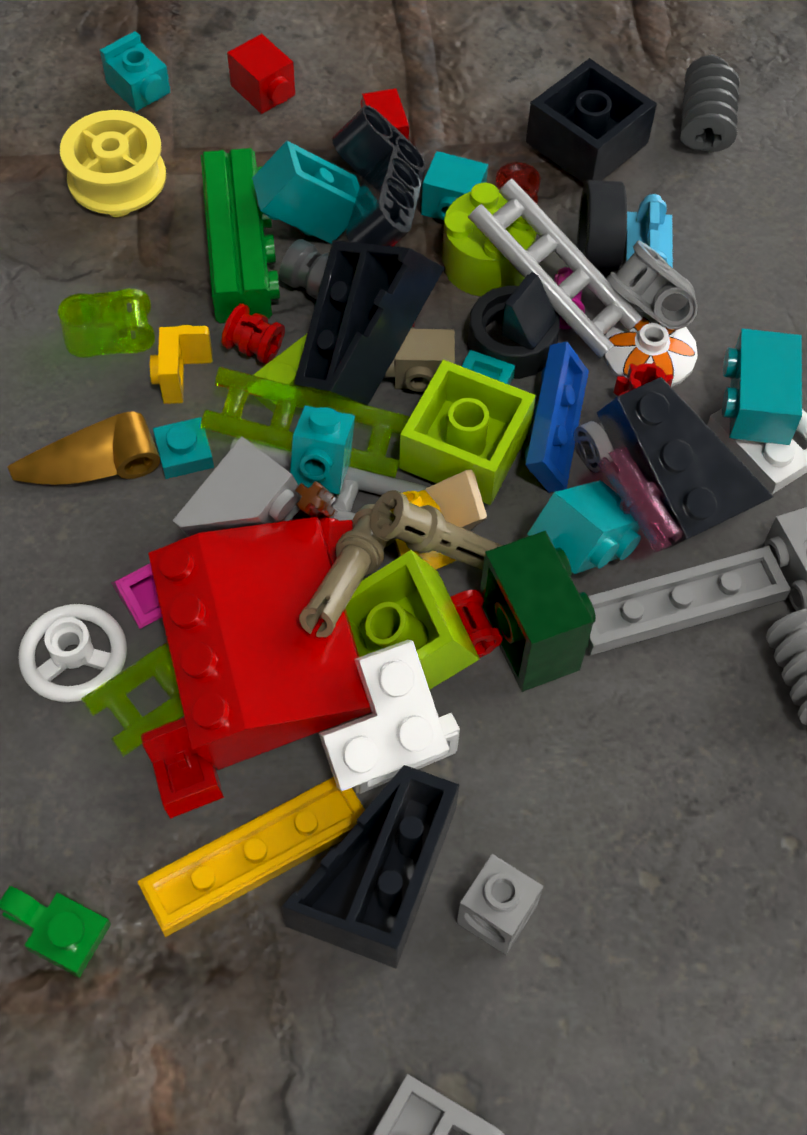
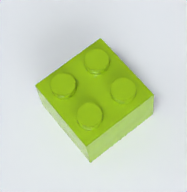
M443 359L400 434L399 468L434 483H439L465 470L472 469L483 502L491 505L530 431L536 395Z
M412 550L362 580L345 607L359 657L405 640H412L429 690L480 660L438 571Z

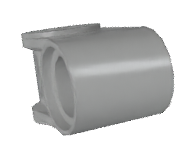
M638 240L633 246L635 252L617 273L611 272L606 279L611 287L623 298L639 306L662 326L675 330L685 328L693 322L698 309L692 284L669 266L656 251ZM674 293L682 294L688 299L685 306L677 311H669L662 306L663 300Z

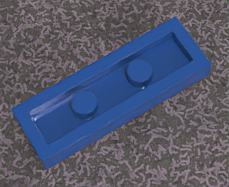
M567 341L552 344L549 347L546 366L542 370V386L539 401L533 414L534 425L530 444L525 451V465L549 493L567 489L575 447L574 432L579 426L589 370Z

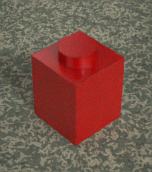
M262 33L227 52L231 86L261 114L295 96L294 62Z

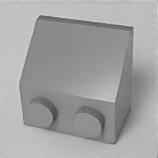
M241 436L172 521L189 537L201 532L302 519L305 512L296 505L302 496L295 492L298 484L293 475Z

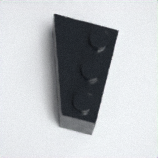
M333 240L294 385L332 400L368 406L445 268L411 248Z
M662 377L616 397L597 412L663 549L683 542L774 497Z
M404 765L359 816L357 824L335 850L332 848L321 860L320 867L297 893L294 892L282 905L285 926L396 969L456 811L460 784Z

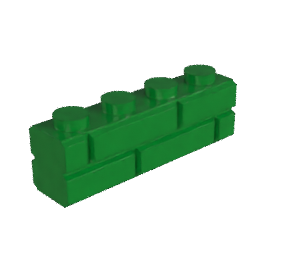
M252 148L231 149L229 153H226L224 150L203 152L201 155L212 298L216 321L226 323L235 307L242 303L248 305L250 315L259 313L269 319L272 316L271 300L280 299L277 270L268 271L267 263H276L273 234L264 235L263 228H272V220L261 212L252 177L262 166H256L255 151Z

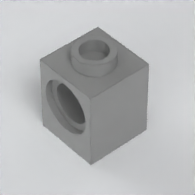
M492 854L460 902L457 924L507 955L535 911L544 886Z

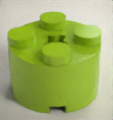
M479 183L473 186L471 192L460 196L449 206L444 218L442 259L446 268L445 273L449 281L458 289L479 297L491 289L508 285L519 286L524 280L520 272L468 218L471 212L480 204L493 215L508 202L499 193L498 188L491 183ZM522 216L506 228L525 250L536 241L537 232Z

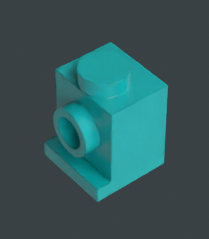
M136 31L100 49L106 84L134 111L137 112L171 93L167 66L141 42V37Z

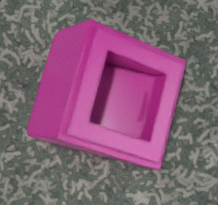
M150 563L112 582L116 593L139 629L162 617Z

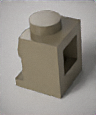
M410 329L385 377H395V389H410L417 392L425 391L443 359L455 364V329Z

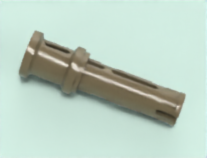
M396 490L387 491L377 500L370 518L373 534L384 540L397 538L404 541L407 547L414 552L426 553L433 550L482 571L485 552L503 546L472 531L445 521L441 511L433 506L423 505L419 507L410 503L406 495Z
M375 504L364 505L358 509L353 518V529L344 533L336 544V561L308 605L300 613L299 621L308 633L311 634L319 619H323L324 621L318 629L316 636L327 637L331 635L336 627V622L363 577L378 570L384 560L383 549L394 543L396 538L384 540L373 534L370 518Z

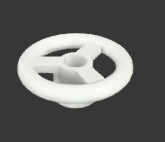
M86 604L60 606L41 615L25 632L18 654L20 671L26 683L35 692L47 699L58 702L87 700L106 690L120 675L126 661L127 642L119 623L106 611ZM81 620L92 622L105 631L110 641L111 653L93 648L89 631ZM45 634L44 641L51 658L37 668L35 651L40 639ZM70 645H78L77 648L71 651H64ZM86 665L102 670L95 678L80 685L62 686L51 682L67 668L75 669Z

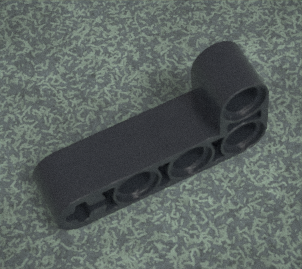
M364 105L332 137V143L338 154L363 177L347 227L346 236L349 242L394 246L411 230L425 171V161L418 149L381 113L371 106Z

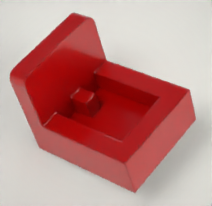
M185 717L166 723L141 735L142 745L153 764L162 805L170 819L224 798L216 768L191 748Z

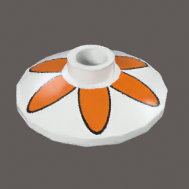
M638 312L643 319L630 331L618 321L607 332L606 337L614 346L604 354V361L615 376L627 377L629 365L632 363L636 366L645 363H656V366L660 367L666 375H673L674 378L671 385L673 387L681 384L693 371L698 356L696 341L686 327L678 330L668 329L646 312Z

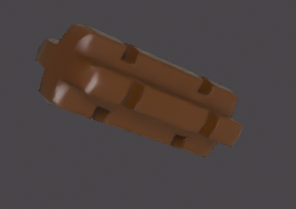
M315 481L308 488L301 482L296 487L295 492L302 496L296 504L300 510L318 519L324 514L329 518L336 516L338 511L331 506L336 497L322 484Z

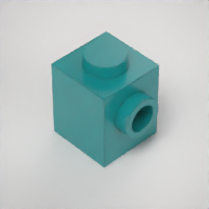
M436 151L422 185L421 215L444 220L446 211L457 198L471 192L472 187L476 184L487 183L488 164Z
M304 406L293 434L290 473L298 485L302 482L309 488L317 481L331 493L340 495L350 465L355 415L337 412L327 407Z

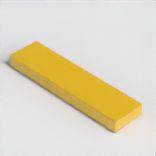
M334 777L137 882L164 936L167 937L341 842L357 824V819L365 809L352 788L344 791L339 790Z

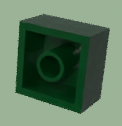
M546 530L486 551L484 556L480 593L484 599L482 609L491 627L497 628L503 637L499 647L521 692L580 671L586 648L589 645L592 626L596 621L594 607L590 598L585 592L579 593L571 579V566L566 553L561 547H554Z

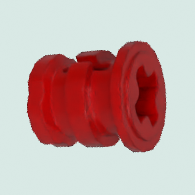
M242 303L235 307L226 321L221 338L222 346L226 349H232L237 345L240 353L247 356L256 354L259 362L267 364L274 359L281 347L285 327L279 322L269 324L268 318L262 314L255 313L250 315V308Z

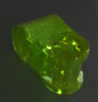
M127 288L115 292L78 293L68 296L61 302L58 308V316L66 349L72 355L88 358L115 353H139L151 348L155 343V331L148 321V314L151 311L149 295L138 289ZM127 303L132 304V312H128ZM131 331H135V339L131 338Z

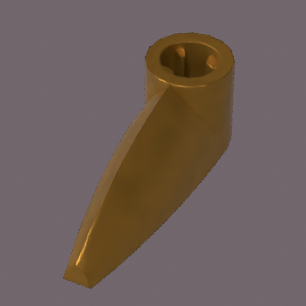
M124 412L63 437L7 467L12 479L15 481L52 485L73 484L117 474L125 479L139 478L151 473L158 467L160 456L144 416L138 412Z

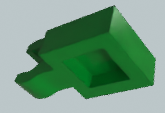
M12 886L8 887L0 900V910L3 911V917L32 931V934L25 943L27 950L78 978L82 975L111 926L109 919L58 892L48 908L28 894Z

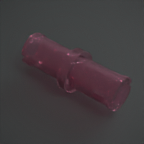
M620 447L608 453L613 459L612 462H609L607 457H603L598 466L605 473L622 499L619 504L624 514H631L650 542L652 550L658 552L671 546L672 543L668 540L670 537L674 541L679 540L683 532L677 527L660 501L661 491L654 482L648 483L631 457L627 447Z

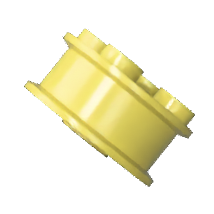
M123 110L95 112L76 121L63 135L60 143V156L67 170L68 188L73 198L83 207L98 213L109 214L113 217H123L132 211L148 205L160 194L164 187L166 169L164 161L160 156V136L155 126L146 118Z

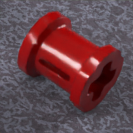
M466 590L450 597L479 658L491 653L502 643L503 637L497 628L491 627L482 609L484 599L480 591Z

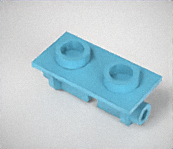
M657 194L647 195L644 201L640 203L638 212H627L626 262L635 252L633 246L639 240L656 251L673 268L672 215L666 214L667 205Z

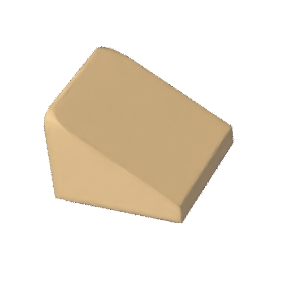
M472 469L465 470L425 489L439 505L445 521L470 531L487 519L486 510Z

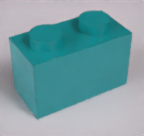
M287 140L252 177L261 212L273 220L279 219L298 228L308 236H316L331 244L333 240H336L347 229L360 188L357 176Z
M742 328L735 348H727L723 364V377L731 378L730 387H726L722 403V417L730 418L729 438L790 445L802 418V335Z
M598 480L554 492L527 535L531 536L546 530L554 547H561L566 553L571 566V572L577 574L593 567L600 569L608 562L618 558L620 560L627 558L641 540V535L637 532L647 517L603 481Z

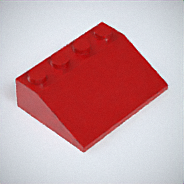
M317 517L196 533L148 553L191 748L218 770L372 712L355 659L359 658V653L346 609H344L336 622V627L331 635L327 637L316 636L318 629L324 621L323 619H319L311 634L302 627L299 621V615L303 608L308 605L333 565L322 526Z

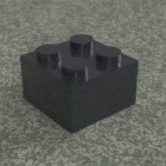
M589 58L530 102L526 143L581 182L585 183L588 180L601 181L649 143L657 103Z

